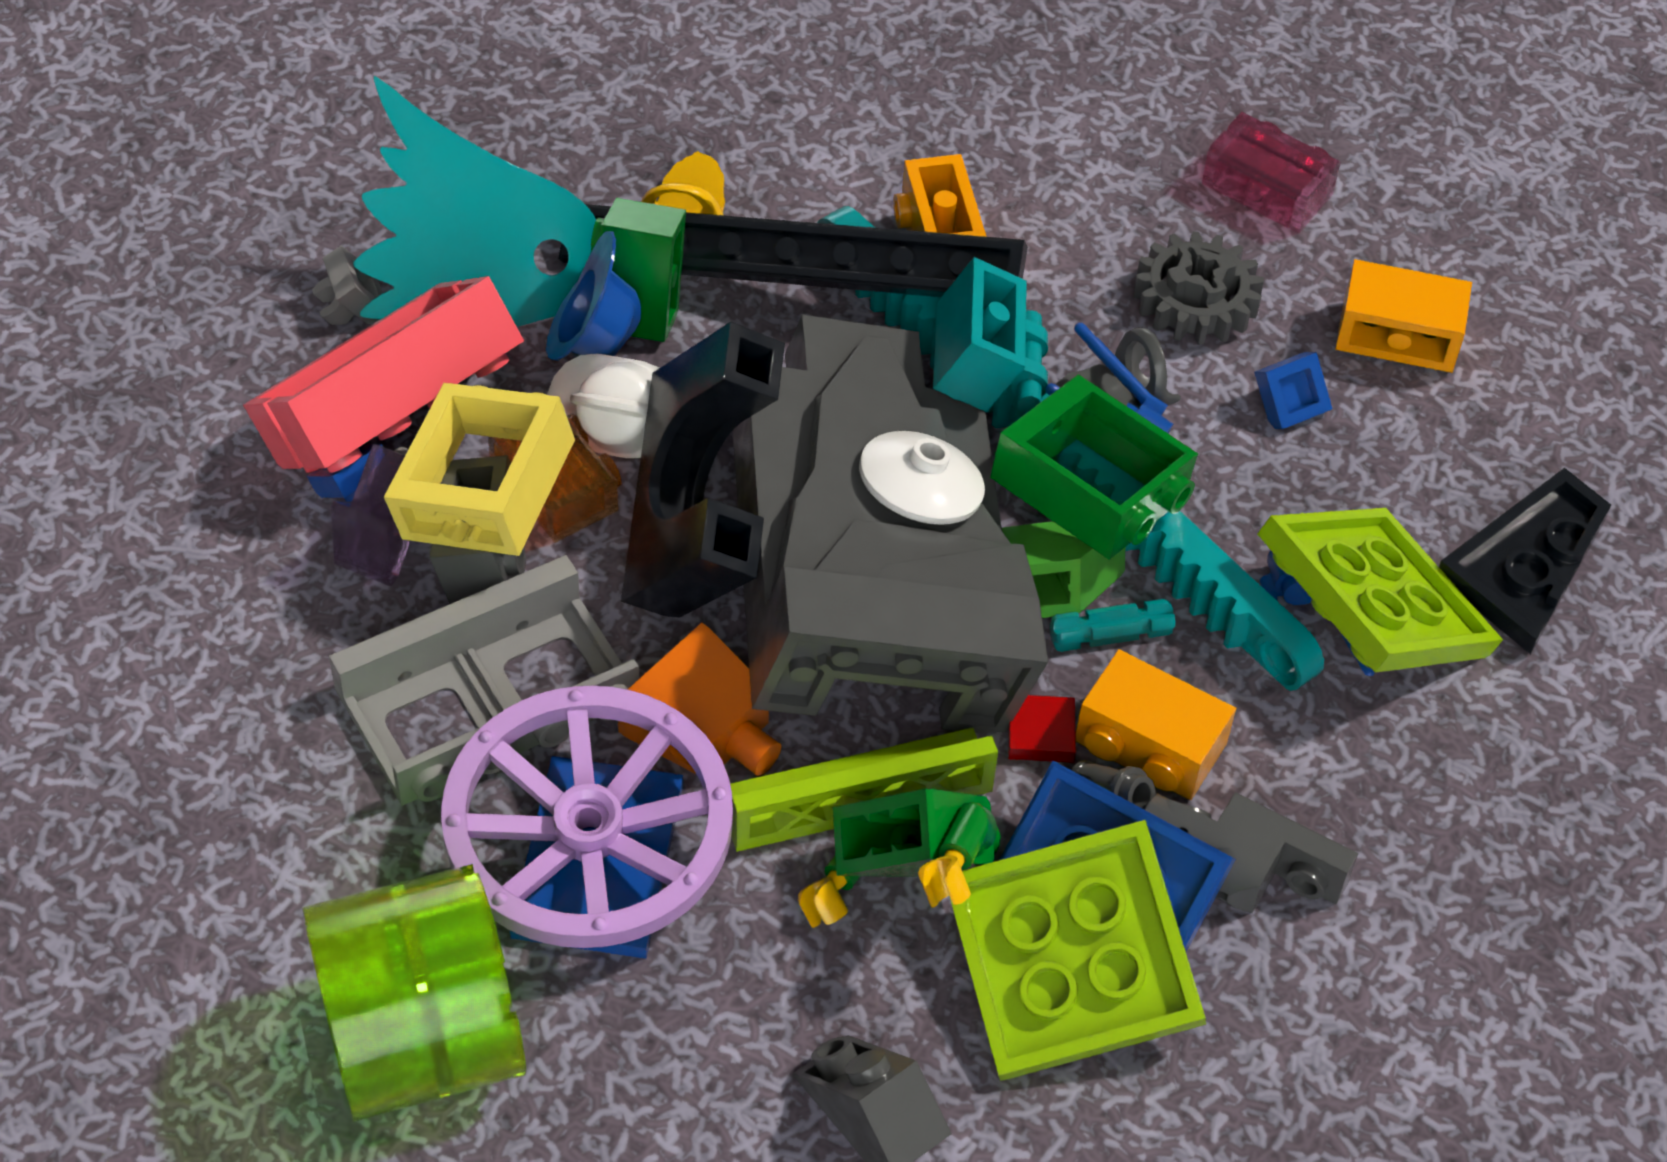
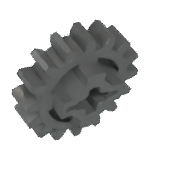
M1195 231L1192 232L1190 242H1183L1176 234L1169 235L1167 248L1154 242L1150 246L1149 257H1141L1139 260L1133 293L1134 298L1141 299L1139 313L1141 316L1155 314L1153 328L1159 331L1169 325L1174 328V340L1180 341L1186 333L1194 334L1198 345H1204L1207 334L1212 333L1220 341H1228L1231 328L1244 333L1247 330L1249 318H1256L1258 315L1264 277L1256 276L1257 261H1241L1244 248L1241 245L1234 246L1229 250L1223 248V236L1216 235L1211 243L1202 242L1200 233ZM1236 294L1234 298L1230 300V296Z

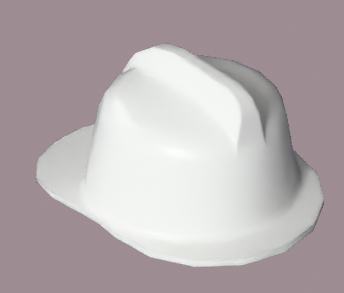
M604 354L580 355L566 362L555 374L547 395L560 397L574 438L594 452L622 458H641L652 373L660 367L644 361Z

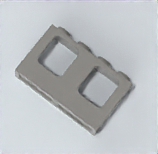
M567 555L329 655L335 690L401 806L416 799L429 802L442 797L449 772L465 744L491 718L521 701L520 696L504 671V667L509 661L556 640L568 639L576 645L595 675L574 686H608L628 689L639 679V666L633 659L622 664L580 599L578 572ZM439 691H454L461 699L478 728L406 760L386 726L387 716L400 708ZM588 718V722L593 721L597 718ZM601 719L603 721H611L610 719ZM568 720L536 729L520 737L510 746L518 753H521L539 744L547 748L559 745L569 738ZM491 762L483 774H493L501 771V769Z

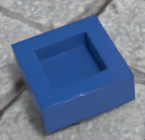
M1303 352L1254 371L1267 419L1274 429H1285L1333 409L1317 352Z
M364 444L359 447L362 456L349 466L333 473H329L327 468L318 469L306 477L315 493L321 498H344L345 502L357 500L372 491L377 473L388 457L383 445Z

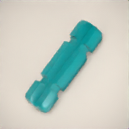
M1165 599L1144 601V608H1138L1137 604L1130 603L1085 610V616L1079 617L1078 612L1056 614L1051 619L1050 637L1054 648L1057 651L1064 652L1081 649V643L1089 642L1090 647L1139 640V634L1147 633L1148 638L1166 636L1173 633L1175 614L1172 604Z

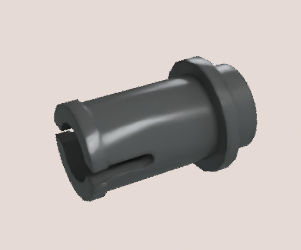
M1081 760L1072 768V771L1077 774L1090 777L1092 782L1144 810L1155 796L1154 783L1141 768L1127 766L1119 770L1099 765L1090 760Z

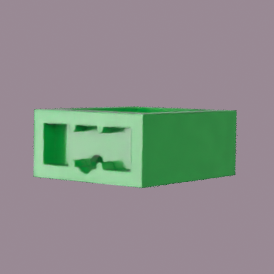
M1078 374L1000 433L990 478L1110 560L1128 544H1140L1149 535L1156 521L1167 512L1176 514L1185 506L1195 487V483L1190 479L1198 453ZM1077 439L1145 486L1119 505L1052 458Z

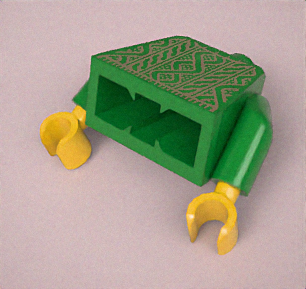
M925 788L832 807L835 855L824 869L826 877L803 888L798 894V902L812 928L820 925L821 920L826 925L833 924L844 917L849 911L838 890L852 889L861 876L919 877L931 908H935L942 899L950 896L954 905L963 903L971 895L963 870L992 863L995 859L994 855L1000 846L1001 836L996 820L991 813L989 800L986 796Z

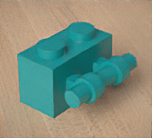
M973 257L937 302L933 375L934 390L985 412L990 409L1010 384L1011 391L1017 397V408L1021 412L1027 413L1042 402V397L1046 394L1045 387L1048 385V371L1042 365V358L1048 352V332L1042 326V316L1040 313L1033 310L1026 311V280Z

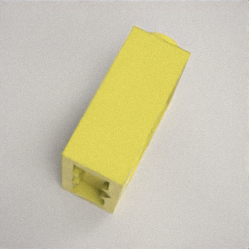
M443 383L384 495L402 540L520 556L575 442L560 397L538 392L526 393L493 389L481 385L468 386ZM465 434L522 441L498 491L440 484Z

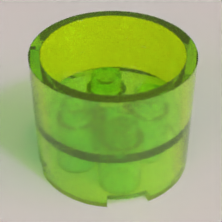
M473 864L301 907L326 1017L353 1122L526 1075V1060L516 1011L510 1012L512 1000L503 963H505L504 955L479 873L475 874Z

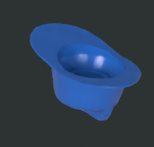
M605 231L598 239L577 283L561 303L547 336L546 353L549 359L559 361L570 352L578 355L604 354L615 356L636 330L641 319V303L636 290L612 271L616 248L614 232Z

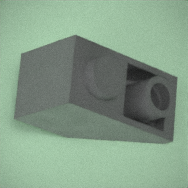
M848 1035L833 1038L821 1044L813 1051L811 1055L812 1060L792 1073L795 1079L866 1162H914L952 1134L917 1061Z

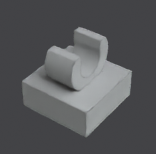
M342 245L323 257L329 277L318 282L312 289L314 296L323 303L333 301L329 306L320 311V315L332 325L346 324L352 319L354 314L366 324L377 322L381 319L361 317L360 311L374 298L383 294L379 281L356 269L353 263L357 257Z

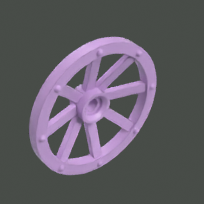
M573 686L543 692L521 700L491 718L471 737L457 756L449 772L443 792L441 823L446 854L457 881L467 896L491 919L508 930L542 943L562 947L593 948L622 944L652 934L677 920L703 897L719 874L728 853L732 835L733 802L729 777L717 750L707 736L682 713L662 701L627 689L608 686ZM588 718L626 722L650 731L607 788L595 784ZM568 720L574 786L563 792L515 751L510 744L536 729ZM669 745H672L685 757L694 769L703 787V790L622 809V806ZM493 762L547 809L553 817L468 813L474 789L489 764ZM708 814L704 837L698 851L687 867L624 835ZM587 827H594V828H596V829L593 830V831H583V830H582L583 828H587ZM470 838L556 842L501 886L479 861ZM611 855L668 886L642 902L609 912L603 858ZM577 859L582 862L587 914L552 911L525 901L528 896L571 860Z

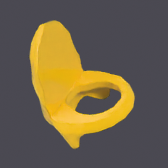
M699 151L694 152L691 156L678 161L665 175L662 185L648 190L642 197L641 202L685 209L688 213L723 215L725 207L724 174L713 157Z

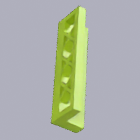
M969 728L730 783L733 802L731 836L736 852L834 829L832 807L925 788L973 795L993 792L998 750L992 736L977 739L974 728Z

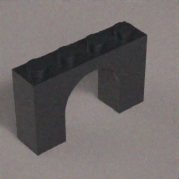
M729 322L652 373L621 602L662 616L680 618L757 578L764 517L711 498L703 499L712 464L729 434L741 422L778 401L785 347L784 342L734 322Z

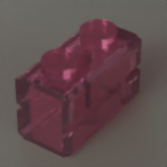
M1241 112L1230 123L1227 131H1223L1211 144L1207 153L1202 184L1299 234L1333 195L1341 162L1331 157L1324 149L1318 146H1309L1281 132L1273 123L1260 121Z

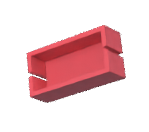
M489 276L466 279L463 282L458 280L439 283L248 401L243 406L276 463L282 469H301L303 467L306 473H311L318 469L327 468L329 473H333L358 460L362 456L359 447L377 436L379 440H385L408 428L412 424L409 415L425 404L430 409L443 383L458 384L474 373L477 377H483L503 367L510 360L506 353L524 342V339Z

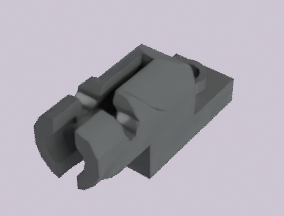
M1236 792L1218 821L1212 819L1211 814L1205 810L1170 800L1160 794H1156L1145 808L1151 814L1236 859L1216 899L1233 908L1253 913L1275 874L1286 879L1288 886L1298 895L1313 900L1322 897L1337 905L1348 885L1358 856L1357 852Z

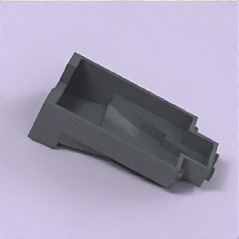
M802 314L785 353L786 367H782L778 401L744 420L733 430L738 508L764 517L757 578L743 585L752 709L816 716L834 680L844 679L948 691L939 707L941 729L960 731L974 728L975 733L1006 732L1010 721H1013L1048 664L1040 601L1024 545L1011 544L1002 532L996 484L990 478L993 462L986 412L962 401L954 400L933 388L925 387L918 331ZM912 431L934 436L953 445L976 465L982 475L985 493L979 509L964 521L944 525L918 522L893 512L881 504L868 491L861 479L859 461L867 443L884 433Z

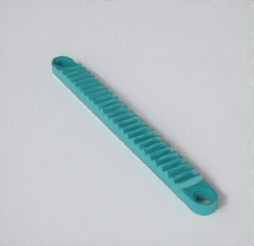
M843 206L817 222L875 228L851 206ZM855 290V295L858 298L871 297L870 310L872 312L885 311V324L888 327L901 325L900 329L918 331L921 355L931 353L930 367L934 369L936 306L941 297ZM1011 384L987 411L993 412L992 425L995 428L1008 427L1026 414L1017 408V397L1011 391ZM1046 393V394L1042 397V401H1043L1044 399H1046V398H1047L1048 396H1050V395H1048V394ZM1077 439L1052 458L1119 505L1145 486ZM1181 511L1176 514L1167 512L1156 521L1149 535L1140 544L1133 545L1130 543L1126 546L1125 551L1140 550L1138 564L1141 567L1157 566L1154 579L1158 583L1170 581L1174 583L1171 596L1175 599L1188 597L1191 599L1188 611L1191 615H1208L1206 629L1209 632L1220 630L1226 632L1223 645L1227 649L1242 647L1267 672L1275 677L1286 690L1293 691L1299 689L1319 675L1324 669V657L1321 647L1310 631Z

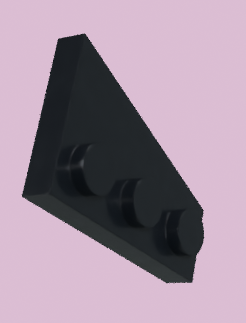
M1564 467L1442 559L1439 568L1476 610L1531 655L1604 524L1611 504Z

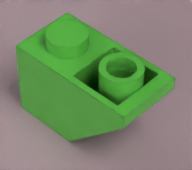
M1053 521L1002 528V532L1011 544L1024 545L1040 601L1042 618L1071 612L1081 613L1122 576L1125 571V548L1108 560Z

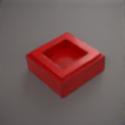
M1028 695L1008 727V759L1074 763L1076 754L1075 698Z

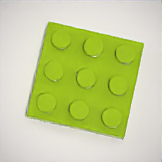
M1387 508L1271 515L1257 533L1273 552V559L1277 566L1296 579L1311 597L1312 606L1317 613L1336 626L1351 644L1350 648L1356 659L1363 665L1371 668L1375 673L1482 659L1490 656L1503 641L1500 635Z
M1146 820L963 870L971 895L961 904L954 905L952 901L951 904L1000 1081L1206 1025V1017Z

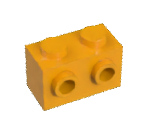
M961 154L904 160L902 193L894 194L893 197L894 217L898 228H906V230L987 237Z
M1354 259L1344 297L1335 350L1453 373L1465 335L1472 282ZM1363 322H1365V323H1370V324H1375V325H1378V326H1375V327L1367 326V325H1365ZM1422 334L1436 336V338H1427Z
M1118 649L1081 704L1076 730V742L1084 745L1093 755L1100 759L1115 761L1124 767L1134 766L1141 768L1147 777L1153 781L1156 788L1164 791H1173L1192 800L1227 745L1236 707Z

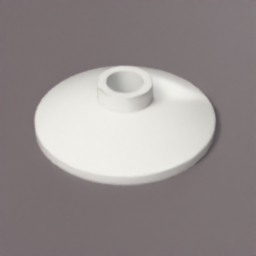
M912 431L884 433L867 443L860 457L859 472L868 491L885 507L903 517L927 524H953L971 517L982 503L985 486L982 475L976 465L962 451L934 436Z

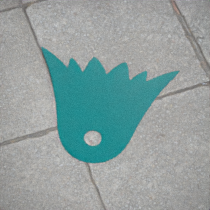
M374 76L375 87L381 103L395 131L407 148L402 150L381 147L380 152L389 167L406 182V185L374 189L362 194V200L367 209L382 225L395 233L396 236L383 240L367 249L353 263V266L360 272L393 286L392 290L379 295L369 302L360 311V316L382 319L439 283L458 280L463 282L466 279L489 276L517 327L555 317L561 303L577 283L591 254V238L596 221L594 214L583 201L567 189L513 165L452 132L411 104L391 86ZM549 239L561 242L568 251V263L565 269L555 275L542 273L534 262L535 249L541 242Z

